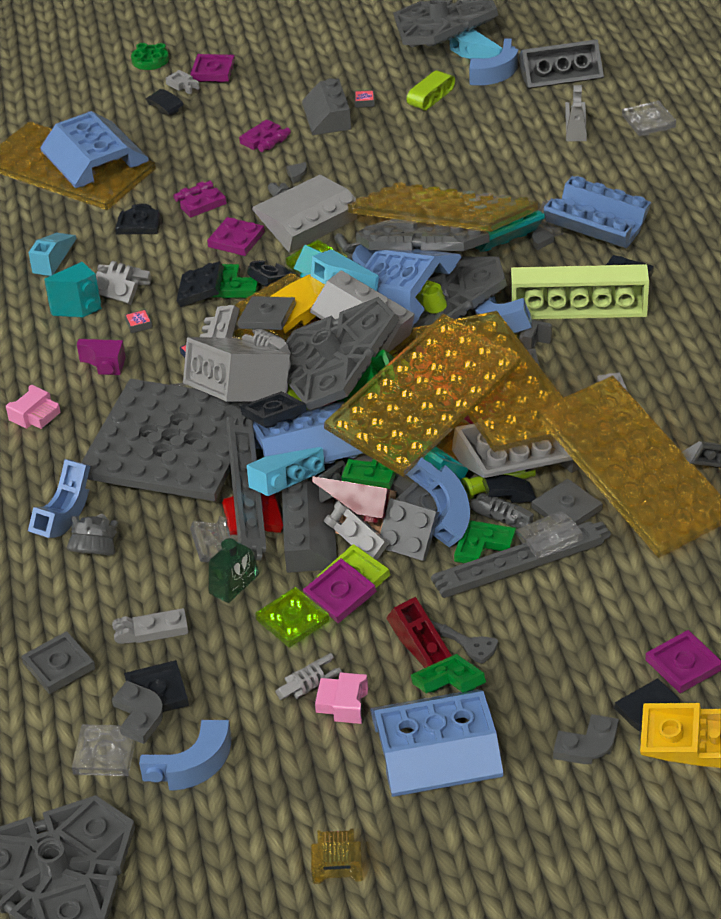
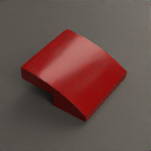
M260 493L264 530L281 533L283 522L275 494L266 496ZM234 496L223 499L222 504L230 535L238 536Z

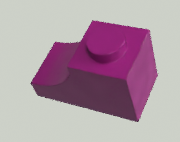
M78 339L77 349L80 362L94 365L98 370V374L121 375L126 359L123 340Z

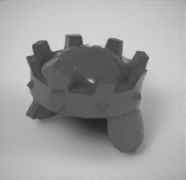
M104 514L83 517L81 520H79V516H71L72 536L67 545L68 551L107 556L115 554L114 537L117 533L118 521L114 520L109 524L110 520Z

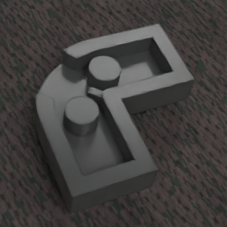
M126 681L112 698L113 707L131 713L120 726L121 735L145 744L163 719V706L160 697L150 689Z
M591 714L586 735L558 730L553 750V759L579 764H592V759L600 758L605 754L610 755L614 748L619 719Z

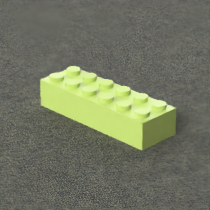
M647 264L511 268V302L524 298L532 319L647 317L649 292Z

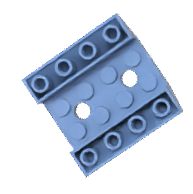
M93 111L55 124L40 147L43 154L75 188L94 182L92 167L101 166L103 163L122 158L130 168L149 161L148 157L112 121Z
M572 176L565 183L562 199L551 198L544 206L546 222L628 248L639 234L651 202L641 196L628 195L620 189L613 190L607 188L602 183H592L586 181L583 177Z
M413 249L412 251L376 250L364 268L379 276L377 292L415 314L414 325L425 310L415 298L416 295L422 290L423 285L434 272L450 274L455 269L461 256L455 253L421 251V249Z
M344 401L324 405L321 408H315L310 411L307 409V412L298 415V418L278 422L275 427L265 428L256 422H252L255 449H262L264 457L321 447L323 448L324 464H330L335 462L336 459L344 457L355 458L359 454L366 452L356 417Z
M475 689L464 693L458 692L370 708L375 732L379 733L385 757L386 776L392 797L503 777L497 733L484 691ZM459 718H466L469 721L466 723H458L456 720ZM403 728H412L414 730L411 733L401 732Z

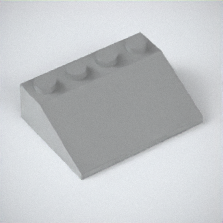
M318 175L254 206L252 210L290 253L356 220L360 203L347 188L322 175Z
M544 410L455 427L452 451L467 469L483 478L574 460L575 457Z

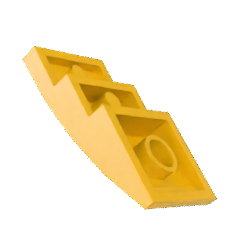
M309 274L270 296L295 297L296 305L285 326L280 331L286 334L299 322L305 326L316 317L310 313V310L325 284Z
M644 703L640 746L641 755L677 763L721 768V709H701L700 703Z

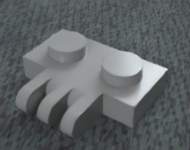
M111 261L107 274L97 271L96 278L99 295L131 305L138 287L137 283L129 281L133 267L127 265L125 268V264Z
M235 305L217 307L215 317L205 318L204 324L206 325L201 330L204 333L200 334V337L232 338L240 309Z

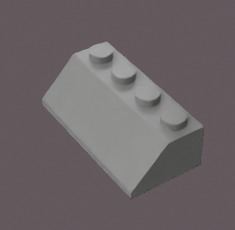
M342 270L326 282L310 310V313L320 319L331 315L334 319H338L341 311L379 297L399 319L393 332L381 348V350L385 349L388 353L411 335L415 315Z

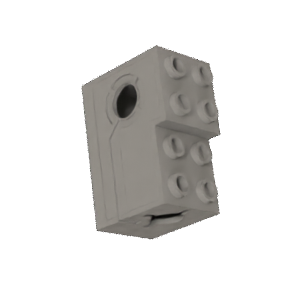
M187 337L183 383L224 401H256L281 391L286 393L288 391V371L291 365L290 354L268 346H257L238 338Z

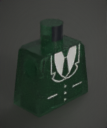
M231 538L222 541V549L209 561V594L228 604L259 575L252 550Z

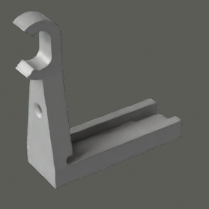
M573 85L571 112L569 102H565L566 141H587L585 102H581L582 85Z

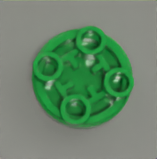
M139 43L136 45L137 49L131 54L133 66L142 70L158 69L169 61L168 50L164 43L156 45Z

